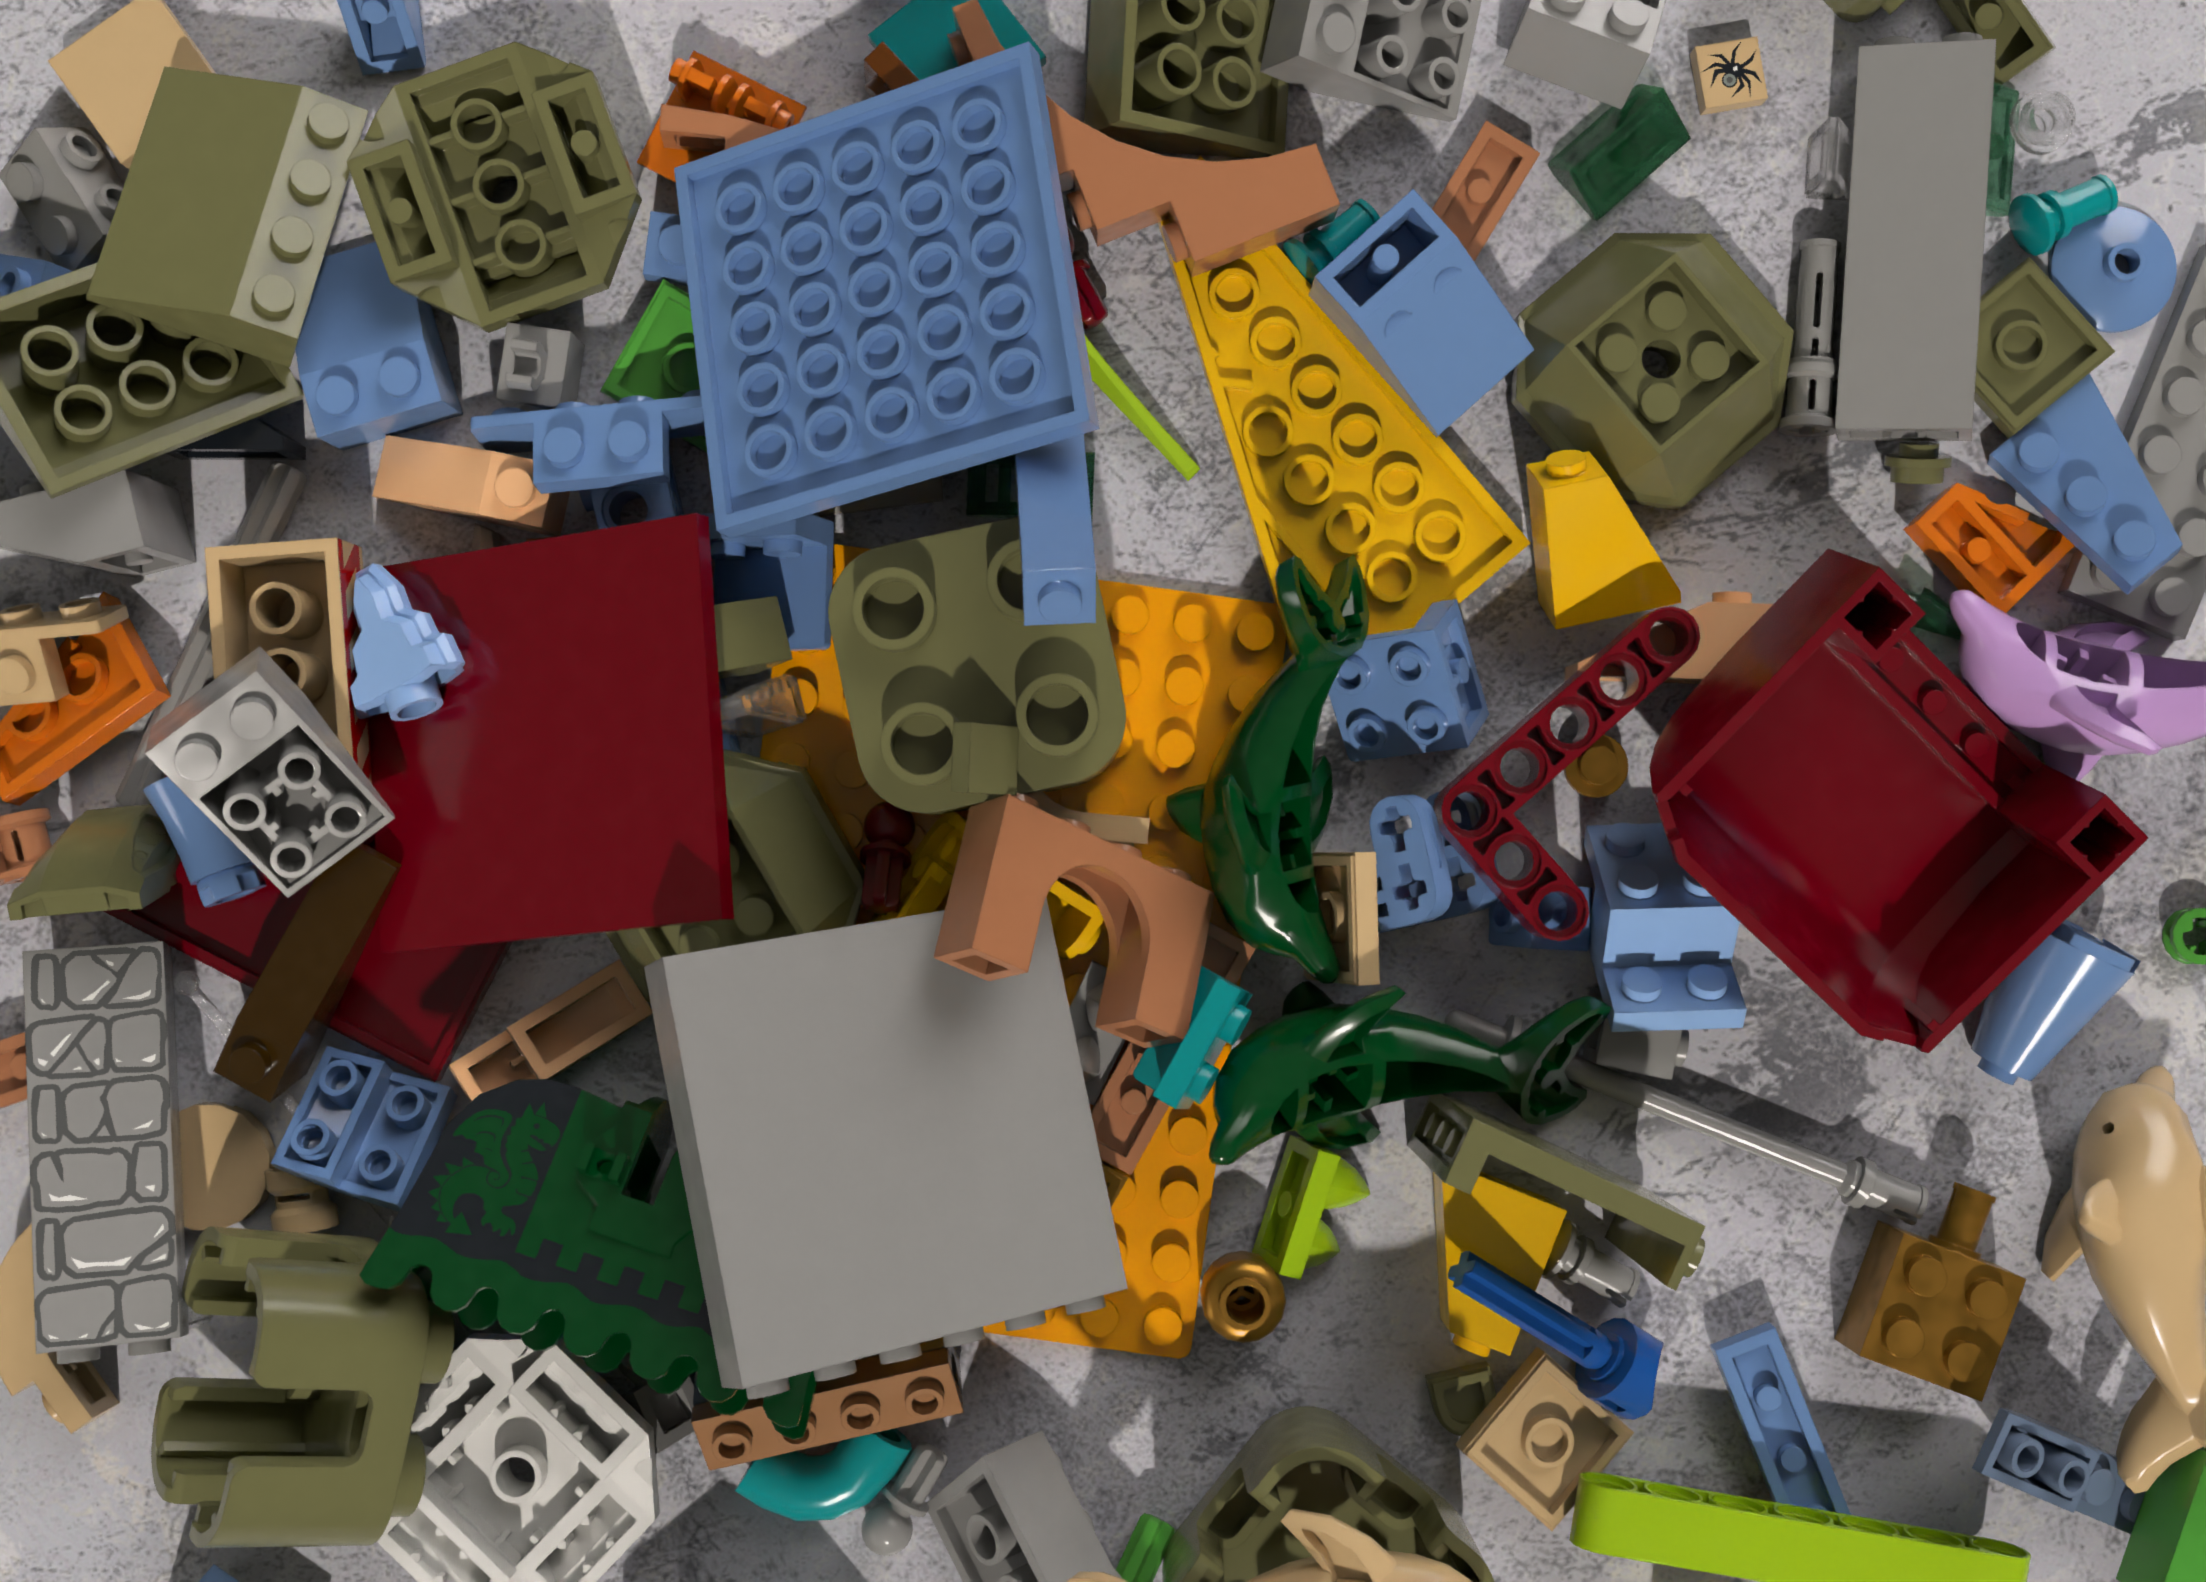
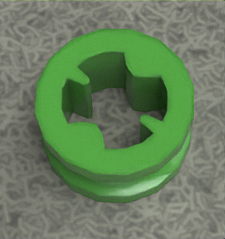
M2184 908L2174 912L2166 920L2162 929V942L2165 950L2173 959L2183 964L2206 965V940L2199 942V953L2196 954L2194 953L2196 945H2185L2183 941V933L2193 930V919H2198L2196 927H2206V908Z

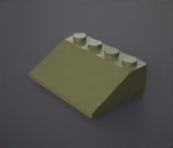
M1091 0L1084 123L1116 141L1150 152L1251 159L1266 158L1284 153L1289 83L1260 72L1275 0Z
M164 66L88 289L86 300L290 367L350 175L346 160L361 139L368 110L305 86Z
M97 263L0 297V425L51 499L301 400L304 396L295 377L287 366L86 300Z

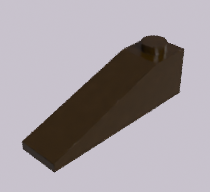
M361 843L315 878L237 1016L213 1072L269 1103L308 1073L402 864Z

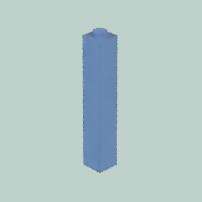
M1084 434L1015 454L1024 626L1096 623V564Z

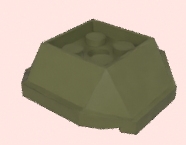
M518 42L506 44L393 86L375 114L364 140L360 139L346 160L391 284L399 290L488 333L506 327L507 322L517 323L609 289L642 201L603 92L594 73L589 69L570 62L568 64ZM506 180H517V191L510 200L504 203H493L494 190L500 183Z
M1614 233L1514 319L1534 348V351L1512 370L1511 403L1553 452L1561 450L1590 451L1608 474L1626 504L1679 510L1779 426L1794 330L1712 234ZM1644 351L1657 352L1665 359L1668 366L1666 378H1655L1646 372L1642 364V354Z
M723 749L734 919L605 932L647 1002L650 1003L644 967L662 957L856 925L862 905L861 895L865 869L805 767L783 762L775 763L752 755Z

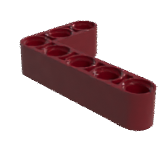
M1674 606L1661 607L1636 619L1444 787L1434 800L1433 810L1437 817L1440 833L1518 922L1534 936L1562 941L1569 940L1578 935L1587 924L1589 916L1588 901L1577 885L1526 829L1514 813L1693 656L1700 642V631L1694 617L1684 609ZM1655 622L1666 624L1675 635V647L1669 656L1659 654L1650 643L1649 634ZM1608 664L1618 667L1626 676L1627 688L1619 700L1610 698L1603 692L1600 686L1601 671ZM1558 707L1570 710L1578 720L1579 728L1577 735L1569 743L1558 740L1550 728L1551 716ZM1510 750L1519 751L1529 762V776L1524 784L1519 787L1506 782L1500 770L1501 760ZM1463 792L1475 797L1481 807L1480 820L1475 827L1469 830L1458 827L1451 818L1450 812L1453 800ZM1507 842L1518 846L1524 856V865L1521 872L1512 879L1502 877L1496 870L1494 862L1497 850ZM1551 892H1557L1566 902L1567 914L1560 925L1549 929L1540 920L1538 908L1544 896Z

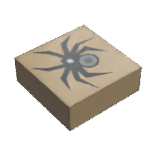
M1757 36L1696 46L1689 54L1700 115L1760 106L1768 99Z

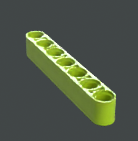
M1583 1472L1579 1474L1569 1539L1573 1545L1593 1553L1760 1582H2027L2031 1554L2025 1549L1996 1539L1599 1472Z

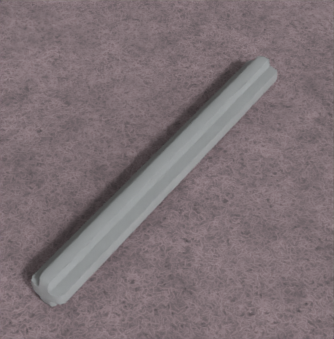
M278 461L271 463L233 545L279 542L307 482V475L285 463ZM208 598L166 686L171 697L156 707L115 795L116 801L124 807L151 804L143 789L165 777V774L145 754L151 727L214 680Z

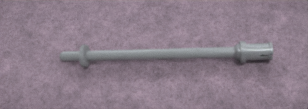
M1462 1010L1450 1011L1444 1021L1446 1025L1455 1027L1499 1048L1520 1035L1523 1028V1019L1515 1015H1510L1502 1027ZM1578 1056L1572 1058L1564 1071L1566 1077L1571 1082L1833 1185L1837 1188L1841 1201L1857 1209L1865 1205L1901 1219L1909 1225H1915L1917 1218L1921 1219L1926 1210L1929 1199V1191L1926 1186L1916 1185L1877 1169L1875 1161L1860 1156L1846 1163Z

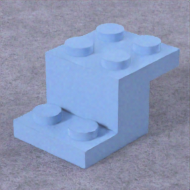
M1662 823L1586 825L1584 848L1595 883L1590 922L1589 952L1603 1002L1612 1007L1607 1016L1611 1032L1743 1028L1747 1008L1731 964L1740 922L1674 860Z

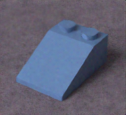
M376 241L325 256L296 346L299 377L317 438L344 451L384 439L386 435L394 436L463 415L431 305L399 290L391 284Z

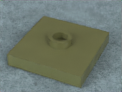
M2030 257L1983 294L1980 303L1974 401L2008 439L2115 352Z

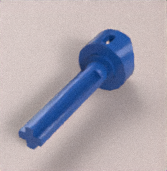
M1470 1251L1461 1253L1459 1264L1450 1267L1448 1278L1454 1281V1288L1575 1361V1380L1578 1381L1576 1384L1578 1390L1587 1398L1622 1419L1635 1420L1647 1415L1652 1410L1658 1364L1664 1345L1662 1341L1625 1318H1613L1594 1328Z

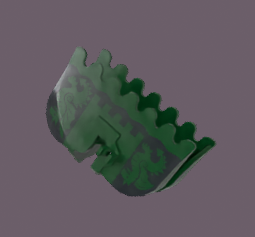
M549 1079L516 1080L479 1094L447 1124L401 1210L359 1274L365 1284L378 1289L391 1290L401 1285L409 1273L413 1271L422 1280L427 1299L433 1301L435 1305L444 1311L457 1312L461 1323L470 1329L484 1330L492 1326L498 1319L500 1326L511 1334H519L526 1346L533 1351L543 1352L555 1347L563 1336L566 1348L577 1357H583L586 1365L595 1372L608 1373L616 1369L627 1353L630 1352L629 1362L634 1373L646 1379L649 1387L659 1394H671L679 1390L688 1376L697 1372L696 1385L701 1396L707 1399L712 1408L721 1415L733 1416L741 1412L750 1400L747 1398L746 1389L722 1388L678 1150L672 1156L654 1205L649 1204L653 1186L670 1145L673 1127L669 1101L658 1096L649 1098L640 1104L626 1100L621 1108L581 1088ZM625 1190L630 1191L631 1197L624 1195ZM813 1371L788 1377L790 1390L764 1397L763 1409L767 1418L772 1421L775 1430L784 1437L793 1440L804 1438L818 1382L815 1381Z

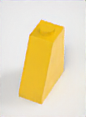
M1561 450L1551 453L1544 461L1526 464L1538 603L1556 630L1681 603L1680 589L1612 480L1590 451Z
M1482 1171L1471 1194L1444 1183L1433 1172L1440 1319L1449 1332L1454 1333L1452 1342L1460 1348L1482 1357H1488L1491 1349L1510 1356L1521 1328L1454 1288V1281L1448 1278L1449 1269L1451 1266L1459 1264L1461 1253L1470 1251L1533 1291H1536L1567 1210L1552 1199Z

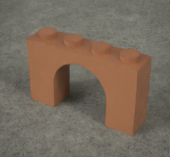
M1017 793V795L1006 794L971 806L933 958L986 981L1027 973L1046 896L1059 877L1067 879L1081 887L1099 907L1108 932L1109 960L1095 1027L1143 1048L1182 1042L1190 1026L1215 898L1214 892L1191 882L1192 877L1182 870L1160 867L1143 859L1142 852L1135 847L1121 843H1110L1091 834V828L1081 821L1058 818L1039 809L1038 802L1027 795Z

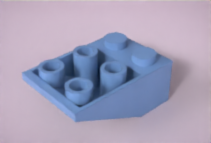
M1414 189L1314 277L1309 292V297L1436 437L1443 433L1534 351V348L1460 240Z

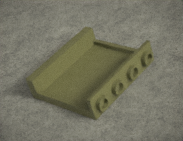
M1446 1093L1429 1096L1407 1146L1444 1183L1471 1194L1488 1155H1491L1615 1213L1604 1238L1665 1286L1676 1291L1682 1277L1688 1278L1696 1271L1705 1249V1241L1701 1236L1706 1227L1642 1185Z

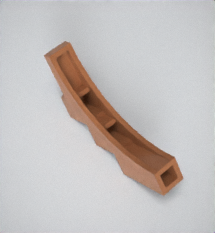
M970 0L952 7L956 31L947 34V38L957 66L1005 50L999 43L978 0ZM1046 95L1061 192L1074 188V192L1066 195L1072 216L1080 232L1090 228L1097 247L1169 219L1170 223L1162 226L1169 252L1175 263L1185 260L1191 277H1194L1331 223L1335 219L1340 202L1316 143L1266 158L1214 162L1163 156L1108 137L1070 116Z

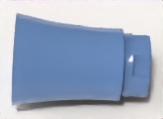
M168 777L160 779L143 789L144 794L160 817L172 840L190 885L197 886L200 899L205 908L244 897L267 886L264 875L257 866Z

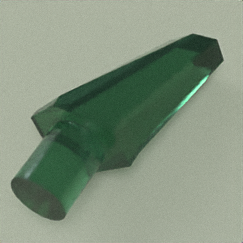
M1925 587L1921 594L1901 588L1926 613L1913 627L1960 640L1961 631L1952 616L1948 603Z

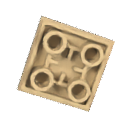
M164 0L131 1L48 60L51 67L118 161L128 169H130L164 66L215 73Z

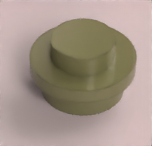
M1900 442L1899 453L1885 455L1884 465L1891 467L1890 482L1940 484L1944 480V468L1951 467L1952 456L1940 455L1939 443Z

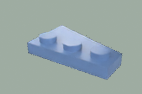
M2090 373L2015 435L2000 445L1989 456L1987 464L2127 595L2175 557L2183 546Z

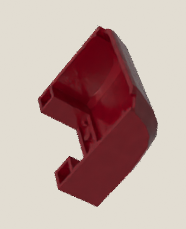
M1828 548L1732 646L1671 716L1655 744L1649 767L1652 793L1674 860L1861 1036L1880 1041L1888 1039L1914 1046L1921 1052L1930 1053L2149 837L2106 794L2043 764L1910 631L1926 613L1879 566Z

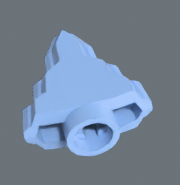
M372 563L355 574L353 611L360 634L352 649L356 677L350 690L356 715L359 719H365L389 712L391 720L394 721L415 720L441 708L444 703L439 688L451 682L464 671L465 661L453 635L439 633L430 613L412 609L404 586L382 565Z

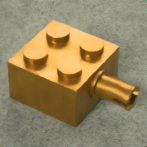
M1954 1182L1952 1186L1954 1189L1936 1236L1929 1234L1927 1239L1877 1220L1834 1339L1863 1358L1982 1402L2027 1279L1980 1258L1982 1254L1976 1252V1248L1996 1197Z

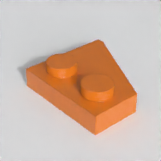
M1955 483L1944 489L1903 529L1958 590H1970L2005 613L2074 547L2061 532L2028 520L2029 512L2008 503L1996 504L1990 501L1984 493L1960 483Z

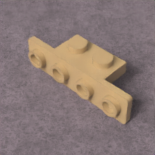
M91 597L63 603L58 606L59 611L42 612L39 603L21 604L1 610L0 706L53 702L70 694L54 638L103 632L129 618L126 604L101 606L99 598Z

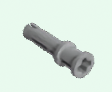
M1813 238L1804 240L1799 245L1800 267L1793 358L1789 360L1786 379L1788 382L1786 416L1780 419L1778 431L1784 435L1794 437H1825L1836 433L1835 419L1832 418L1834 383L1838 381L1839 363L1832 356L1835 313L1837 309L1838 263L1841 250V242L1838 240ZM1816 283H1818L1819 295L1817 309V324L1816 327H1814L1813 321ZM1812 347L1815 349L1814 356H1811ZM1809 390H1811L1810 409L1808 408Z

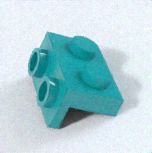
M1201 965L1190 1026L1183 1041L1146 1048L1133 1072L1134 1078L1155 1090L1152 1096L1174 1109H1190L1194 1101L1201 1104L1218 1076L1219 1069L1214 1064L1226 1042L1233 1045L1249 1021L1252 1010L1246 1008L1253 994Z

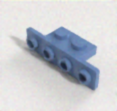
M700 389L688 391L678 398L654 400L647 396L635 395L624 397L618 403L592 406L583 402L570 401L558 404L555 409L528 412L519 408L506 407L494 410L491 415L471 417L470 421L471 433L485 450L505 454L533 451V484L541 494L670 482L669 439L705 436Z

